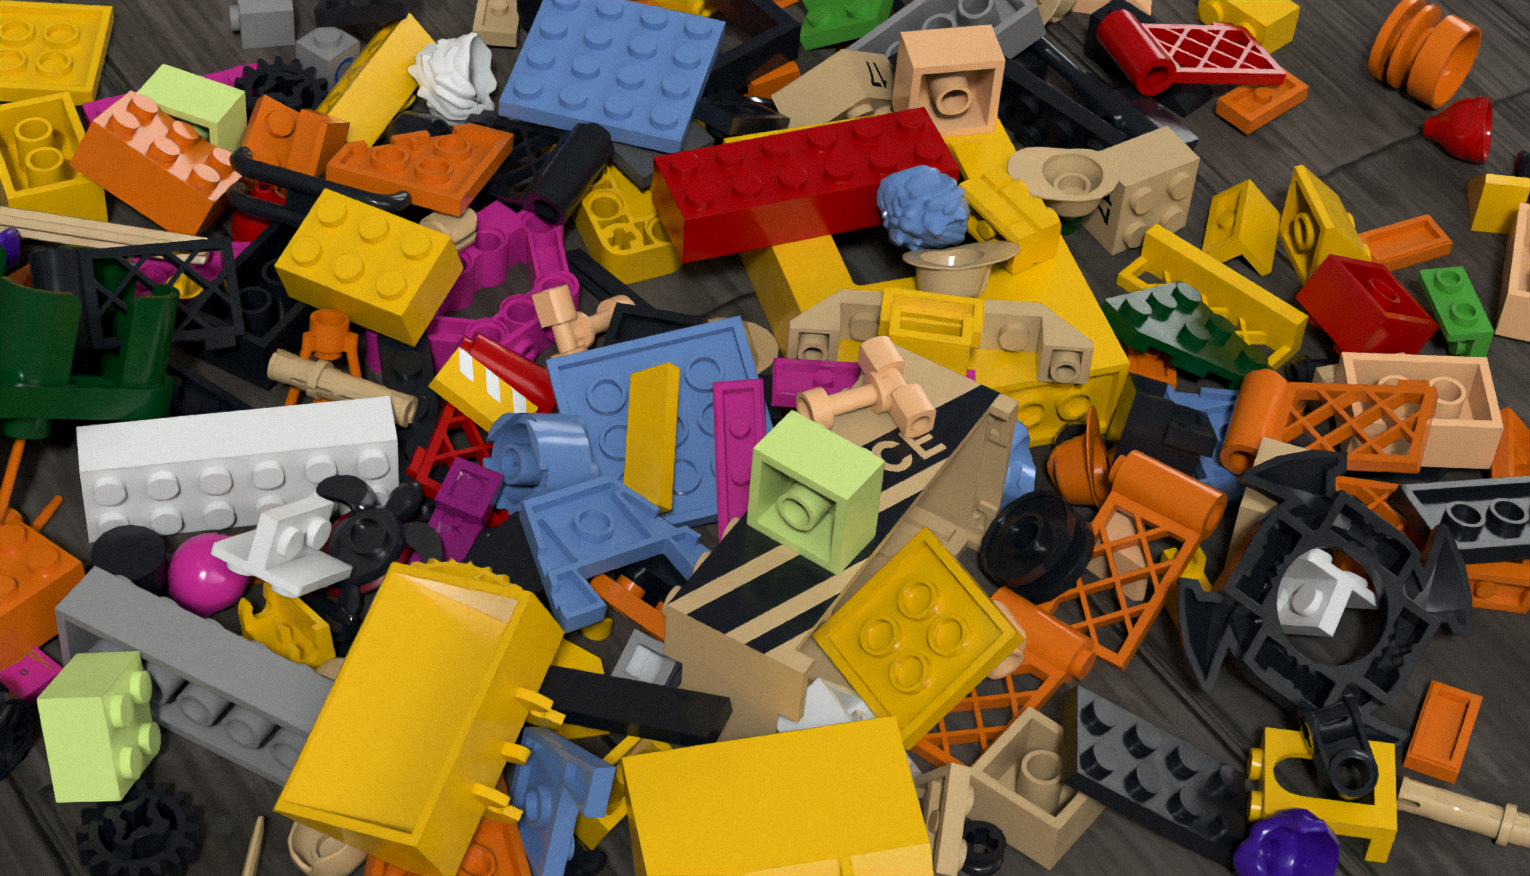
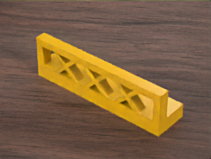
M1157 223L1145 232L1141 256L1118 273L1116 284L1130 293L1176 281H1181L1194 287L1200 293L1201 301L1215 314L1225 317L1236 326L1237 331L1235 333L1249 346L1250 344L1267 345L1276 351L1268 358V364L1275 371L1301 348L1308 315ZM1147 271L1162 280V284H1147L1137 277Z

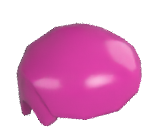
M217 532L200 534L189 538L174 552L167 571V581L170 596L181 608L200 617H210L215 612L234 606L239 601V598L242 597L251 576L231 571L226 566L227 562L211 555L213 543L230 538L225 534L219 535Z

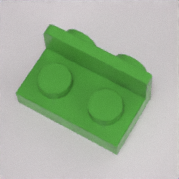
M802 0L808 12L801 28L800 42L805 51L862 38L888 19L894 0Z
M1464 267L1420 270L1418 281L1432 309L1433 318L1438 322L1447 340L1450 354L1464 357H1486L1494 330Z

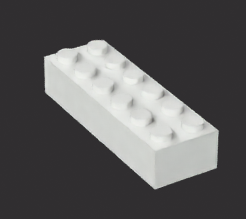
M390 396L76 427L79 473L89 543L95 542L104 532L125 525L145 526L157 532L158 535L258 525L261 512L317 495L316 487L325 478L336 475L356 476L366 482L372 489L377 504L381 506L386 504L391 491L399 486L398 442ZM331 501L334 505L330 517L342 516L351 511L345 504Z

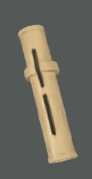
M279 348L277 353H273L268 364L267 376L269 379L306 391V395L315 400L326 398L328 400L341 401L390 396L394 422L401 427H408V423L412 422L417 410V397L344 373L341 370L335 369L331 362L323 359L315 362Z
M1404 776L1397 799V811H1405L1496 839L1495 844L1506 847L1507 843L1530 849V815L1517 811V805L1506 803V806L1502 807Z

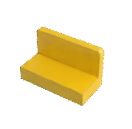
M1250 179L1212 196L1202 251L1221 263L1242 254L1262 277L1270 274L1281 219L1280 213Z

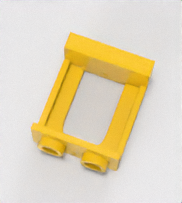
M1265 727L1260 747H1251L1248 755L1247 780H1255V790H1250L1248 796L1247 823L1254 824L1280 810L1291 808L1307 809L1320 819H1323L1336 835L1364 838L1365 861L1386 863L1397 833L1395 744L1368 740L1378 765L1379 777L1377 785L1363 798V804L1313 798L1289 793L1278 784L1273 773L1274 767L1280 761L1287 758L1313 759L1305 745L1301 732Z

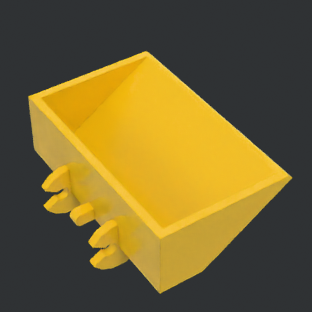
M392 562L272 811L403 870L424 876H455L482 816L503 823H516L521 818L523 810L509 805L511 797L495 790V787L506 762L526 765L531 751L524 746L515 744L525 721L541 727L558 728L566 715L551 709L553 700L538 693L565 631L533 592Z
M896 715L621 757L635 876H934L930 841Z

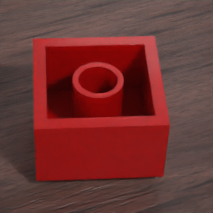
M1329 254L1295 296L1307 310L1306 315L1309 316V322L1318 329L1325 331L1335 342L1333 348L1340 356L1341 352L1382 354L1404 352L1409 355H1417L1440 327L1384 264Z

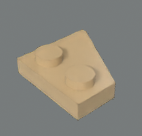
M951 762L913 778L917 796L922 798L923 819L930 841L934 876H957V873L964 865L967 854V844L965 839H962L965 817L970 813L974 801V788L970 785L972 767Z

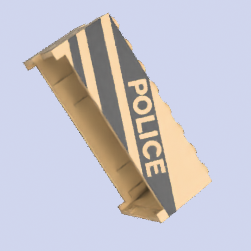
M894 344L905 361L903 372L907 384H920L936 409L933 429L921 436L906 438L888 411L876 414L870 406L834 416V425L828 429L857 446L868 449L877 457L885 460L876 534L870 543L837 576L747 525L748 510L741 518L734 517L729 522L721 542L712 552L705 551L700 556L693 569L692 576L682 587L675 586L670 591L662 608V615L666 617L664 654L683 664L681 684L678 688L730 697L733 712L716 742L780 733L777 729L779 713L798 723L804 716L806 689L817 678L825 679L855 691L811 635L925 526L939 537L957 559L967 547L978 552L981 551L983 538L992 521L1001 510L1019 401ZM863 370L860 373L859 380L852 388L863 385V377L865 375ZM668 743L673 749L687 747Z

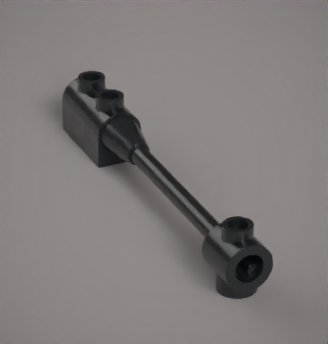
M1044 36L1029 46L1031 50L1070 83V87L1087 110L1126 134L1128 140L1168 126L1192 151L1194 150L1199 138L1153 97L1142 95L1134 85L1118 89L1085 70L1082 71Z

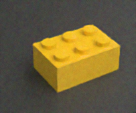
M69 91L0 105L1 206L108 222L104 188L69 165L85 135Z
M327 188L323 190L274 265L289 297L318 309L340 310L350 317L351 322L413 347L418 343L464 269L451 236Z

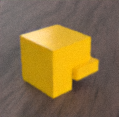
M884 286L878 335L889 336L894 344L966 377L971 347L980 348L985 299Z

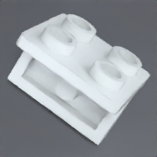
M318 495L261 512L255 530L215 542L211 550V555L227 562L226 566L231 571L245 576H256L270 583V587L274 592L291 598L301 597L309 592L350 578L353 568L320 551V548L324 546L331 532V522L329 519L334 503Z
M1318 548L1312 549L1300 555L1286 570L1279 585L1277 595L1278 617L1285 634L1333 637L1345 608L1378 610V595L1367 588L1368 582L1364 578L1352 572L1342 571L1333 565V558L1327 552Z

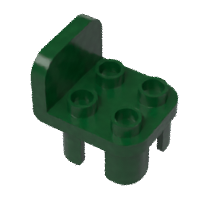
M0 245V434L20 439H44L51 435L53 419H84L83 426L159 419L168 416L175 380L166 373L180 291L171 284L154 285L151 296L141 295L134 297L137 280L132 277L117 296L128 305L127 316L113 305H110L100 317L103 338L123 336L121 350L85 354L84 363L72 366L82 307L81 300L71 292L35 289L5 277L4 270L7 252ZM61 245L58 247L75 248L78 250L97 249L96 247L81 245ZM125 259L133 266L136 265V263L133 260ZM112 261L92 262L95 280L111 293L116 290L128 275V273ZM97 294L100 309L106 300Z

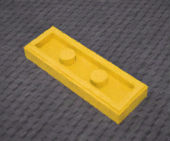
M669 362L630 374L623 484L661 508L660 513L672 510L680 368Z

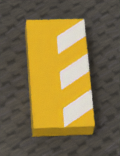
M460 347L456 349L428 385L429 388L488 433L494 422L505 413H536L538 410L536 405Z

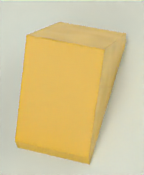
M1483 174L1467 179L1466 190L1471 231L1510 234L1519 202H1527L1530 192V178Z

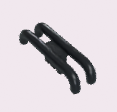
M246 146L236 148L229 157L232 169L240 175L287 189L285 205L250 196L248 195L249 192L246 184L235 182L231 184L225 193L228 205L240 213L295 229L300 227L325 188L391 214L406 210L412 202V197L407 191H398L394 194L372 193L252 159V151Z

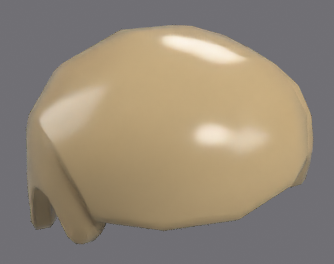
M294 821L287 839L290 856L294 865L308 876H349L366 861L368 853Z

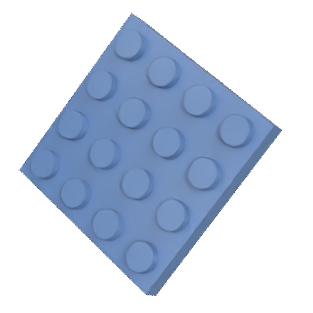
M543 0L500 97L498 115L562 130H572L578 123L588 124L589 122H594L603 126L610 133L612 141L670 154L682 151L699 100H701L723 41L726 22L629 0Z
M740 315L547 359L546 370L558 413L577 415L584 420L586 435L590 445L591 460L598 466L599 477L610 474L622 483L624 480L630 374L667 362L679 367L680 378L672 510L660 513L659 515L677 528L685 525L694 527L718 521L713 382L759 379ZM766 405V427L768 434L773 429V425Z

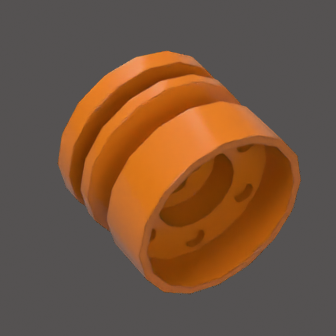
M1402 0L1388 16L1378 33L1370 53L1368 73L1380 81L1387 80V83L1395 89L1404 87L1407 84V93L1412 98L1435 110L1439 109L1452 99L1469 74L1478 55L1482 41V30L1455 14L1446 16L1442 20L1441 8L1435 4L1428 5L1425 0Z

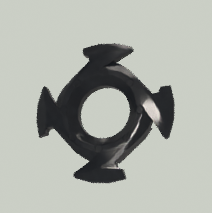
M1308 450L1273 457L1243 471L1238 478L1239 482L1276 502L1277 505L1269 509L1250 527L1210 592L1203 591L1197 579L1177 578V625L1183 654L1200 691L1204 694L1212 692L1221 664L1227 653L1232 663L1250 683L1296 717L1298 708L1307 706L1310 710L1341 702L1343 695L1351 693L1356 698L1361 709L1368 740L1395 744V750L1409 744L1412 736L1408 731L1390 725L1369 715V713L1380 706L1387 705L1403 689L1439 626L1445 636L1472 637L1471 589L1464 559L1449 527L1445 524L1436 525L1431 531L1423 553H1421L1404 533L1344 490H1335L1336 477L1345 473L1347 469L1348 453ZM1312 549H1333L1350 556L1365 569L1377 591L1380 613L1376 633L1365 651L1344 665H1323L1302 655L1287 639L1279 621L1277 595L1281 580L1293 561ZM1336 722V723L1329 724V725H1326V726H1323V727H1327V726L1334 725V724L1341 723V722ZM1302 758L1304 765H1315L1313 759ZM1340 764L1338 765V767L1347 766L1350 764Z

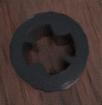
M973 821L964 825L962 839L966 841L967 854L961 870L971 876L994 875L1000 870L1004 860V852L1006 850L1005 835L996 825L986 821ZM974 844L985 845L986 854L975 853Z

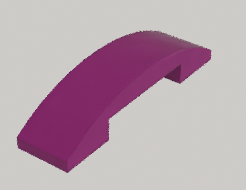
M457 456L434 499L436 509L428 525L434 528L441 537L445 553L444 562H448L449 558H453L456 562L460 563L467 555L478 532L486 528L499 495L504 475ZM413 552L407 565H410L411 562L419 561L423 563V561L416 552Z

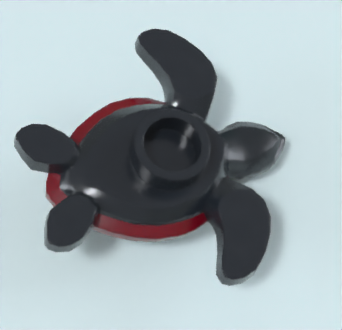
M336 475L327 477L316 487L318 496L343 503L351 509L350 512L342 515L334 522L329 538L323 547L324 553L353 567L350 578L326 587L333 597L338 598L340 608H344L357 615L362 607V595L380 587L392 562L406 564L411 550L419 555L424 564L427 563L429 558H435L440 562L445 561L444 546L437 531L424 522L408 523L407 521L416 514L423 503L424 490L420 481L415 480L400 484L391 491L384 506L377 504L370 486L356 476Z

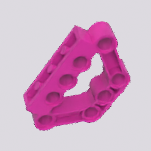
M498 200L476 213V242L458 253L464 269L427 327L434 375H437L449 360L464 335L471 339L476 332H480L531 361H534L537 356L556 344L551 326L541 328L531 295L549 288L568 284L575 309L579 311L580 285L578 279L569 272L564 251V224L555 225L549 223L532 210L523 209L516 213ZM519 262L526 265L531 291L526 294H515L505 298L501 302L499 313L492 318L473 320L442 316L449 310L456 311L468 307L474 300L475 292L481 288L495 287L502 284L507 279L508 270ZM360 325V327L365 329L367 365L373 371L381 374L376 333Z

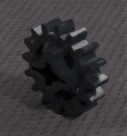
M276 56L274 64L271 65L263 58L258 59L256 70L246 65L243 68L242 78H235L234 88L245 91L248 123L257 99L264 94L299 113L301 109H307L308 105H311L310 109L315 111L329 94V91H326L327 79H314L316 68L313 66L305 70L300 69V59L295 58L290 65L283 63L281 56Z
M138 779L135 789L129 790L121 801L96 802V809L83 808L80 812L82 825L75 827L80 864L81 866H89L90 876H165L167 874L170 876H183L182 862L195 864L197 861L196 846L202 845L198 810L196 805L187 806V798L184 791H179L169 796L167 782L162 781L154 790L147 789L145 779ZM171 824L175 827L176 831L171 829ZM101 841L107 843V849L102 845Z

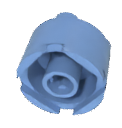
M505 413L494 422L488 433L486 441H494L491 458L483 457V467L504 475V480L494 506L497 509H506L508 515H512L517 510L520 513L522 501L599 477L598 466L591 460L585 422L580 416L560 413Z

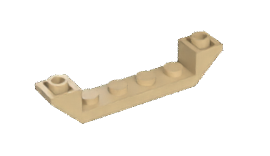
M841 289L790 320L786 358L837 361L839 339L866 341L879 336L878 329L883 292ZM985 299L980 348L974 349L1036 353L1037 381L1087 384L1094 342L1042 303Z

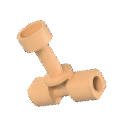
M568 284L549 288L531 295L541 328L551 326L559 353L551 355V359L587 351L593 344L596 334L601 332L607 333L616 302L635 305L629 297L616 295L602 301L597 308L596 314L587 316L582 312L576 311Z
M876 336L860 344L857 363L865 374L863 385L831 395H827L823 388L817 387L799 392L796 396L797 413L822 424L827 429L833 427L834 416L866 406H870L876 414L888 411L906 438L921 436L934 427L936 409L920 384H907L903 377L905 361L889 336Z

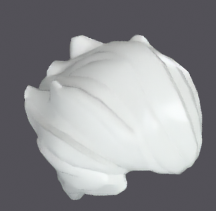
M471 32L457 39H440L437 41L438 44H427L423 50L417 53L415 57L416 64L411 65L408 68V72L418 82L420 87L417 95L424 98L432 115L441 117L449 126L453 127L454 125L464 124L471 113L480 115L483 109L495 110L496 106L489 97V94L495 91L497 87V81L491 69L492 53L477 33Z

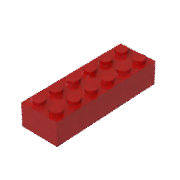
M925 107L656 156L653 159L652 202L681 263L684 264L883 225L884 220L881 218L882 214L876 204L877 190L881 180L892 173L919 165H927L931 168L939 169L941 173L948 174L958 183L960 167Z

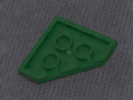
M1181 281L1107 298L1100 305L1113 332L1128 346L1146 353L1149 347L1160 352H1166L1171 355L1169 358L1170 364L1202 378H1205L1207 373L1210 372L1213 375L1229 379L1228 388L1230 390H1239L1244 376L1253 370H1274L1268 364V358L1262 351L1249 346L1235 333V328L1228 319L1215 314L1201 301L1202 297L1194 287Z

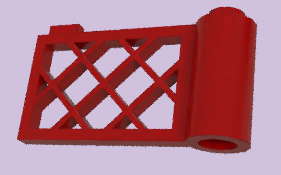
M1122 9L1105 16L1097 27V41L1142 95H1157L1165 91L1172 83L1282 85L1287 75L1247 28L1235 26L1233 23L1211 22L1210 25L1140 23L1130 11Z
M476 332L471 339L465 335L460 339L454 352L458 347L463 349L538 407L536 413L551 412L555 405V400L546 368L480 332ZM445 400L426 449L417 446L405 474L412 477V481H420L424 495L434 500L442 484L428 477L432 467L447 464L450 469L456 456L462 459L477 457L480 466H483V457L491 458L490 454L492 453L494 442L484 444L475 422ZM462 426L471 447L455 451L446 431ZM499 509L497 513L492 511L486 528L500 526L510 516L507 514L508 511L506 509Z

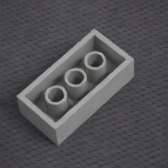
M913 0L846 49L884 54L889 63L888 57L898 52L900 32L991 24L1003 55L1012 59L1047 33L1038 6L1033 0Z

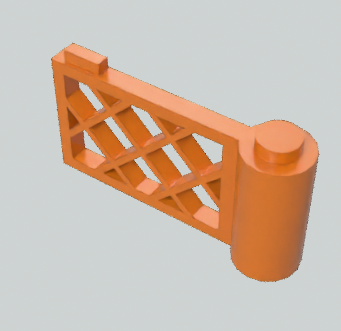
M1253 370L1242 379L1220 451V461L1230 472L1241 475L1243 471L1253 467L1263 437L1288 443L1305 433L1313 441L1305 449L1336 452L1332 447L1354 435L1363 445L1348 453L1346 470L1419 473L1439 397L1436 386H1430L1429 380L1399 379L1397 385L1287 382L1286 379L1274 370ZM1299 399L1320 400L1324 404L1304 417L1296 410ZM1356 401L1369 402L1373 406L1353 419L1343 410ZM1405 403L1421 404L1419 411L1404 420H1401L1393 412V410ZM1335 415L1343 425L1322 437L1313 427ZM1384 417L1392 427L1371 439L1362 429ZM1401 437H1404L1411 444L1408 455L1386 454L1382 450Z
M1136 449L1127 456L1120 455L1115 460L1108 477L1109 482L1113 484L1112 490L1091 523L1096 538L1095 545L1101 536L1104 543L1097 546L1094 545L1092 558L1107 554L1113 577L1084 585L1081 576L1076 581L1077 587L1067 590L1052 601L1037 605L1053 615L1060 603L1080 598L1086 620L1070 626L1081 633L1089 631L1091 639L1094 641L1092 651L1097 654L1096 658L1122 672L1127 668L1175 588L1177 578L1182 576L1202 541L1207 539L1217 528L1227 505V495ZM1117 510L1135 518L1138 534L1110 542L1106 527ZM1143 523L1155 529L1145 531ZM1171 536L1184 543L1174 559L1154 564L1148 542ZM1142 544L1148 566L1119 575L1113 552ZM1166 572L1162 581L1159 583L1157 575ZM1151 577L1155 592L1150 601L1128 608L1122 585ZM1116 587L1122 610L1093 618L1087 595ZM1140 616L1133 627L1131 618ZM1125 620L1129 636L1118 654L1101 646L1096 628Z
M1007 587L999 588L992 595L991 599L998 600L1008 607L1025 631L1027 637L1023 662L1015 671L1003 677L1006 693L977 696L975 687L969 693V697L964 698L949 712L972 711L975 729L946 732L943 718L937 723V733L926 734L910 750L937 768L951 762L967 766L951 756L949 745L978 742L981 755L970 766L972 767L1028 706L1039 712L1063 683L1068 684L1075 678L1082 680L1087 676L1097 657V654L1092 651L1093 639ZM1031 673L1044 681L1038 690L1014 692L1011 675ZM1024 705V706L1018 711V706ZM1009 707L1011 720L1007 725L984 728L980 710Z

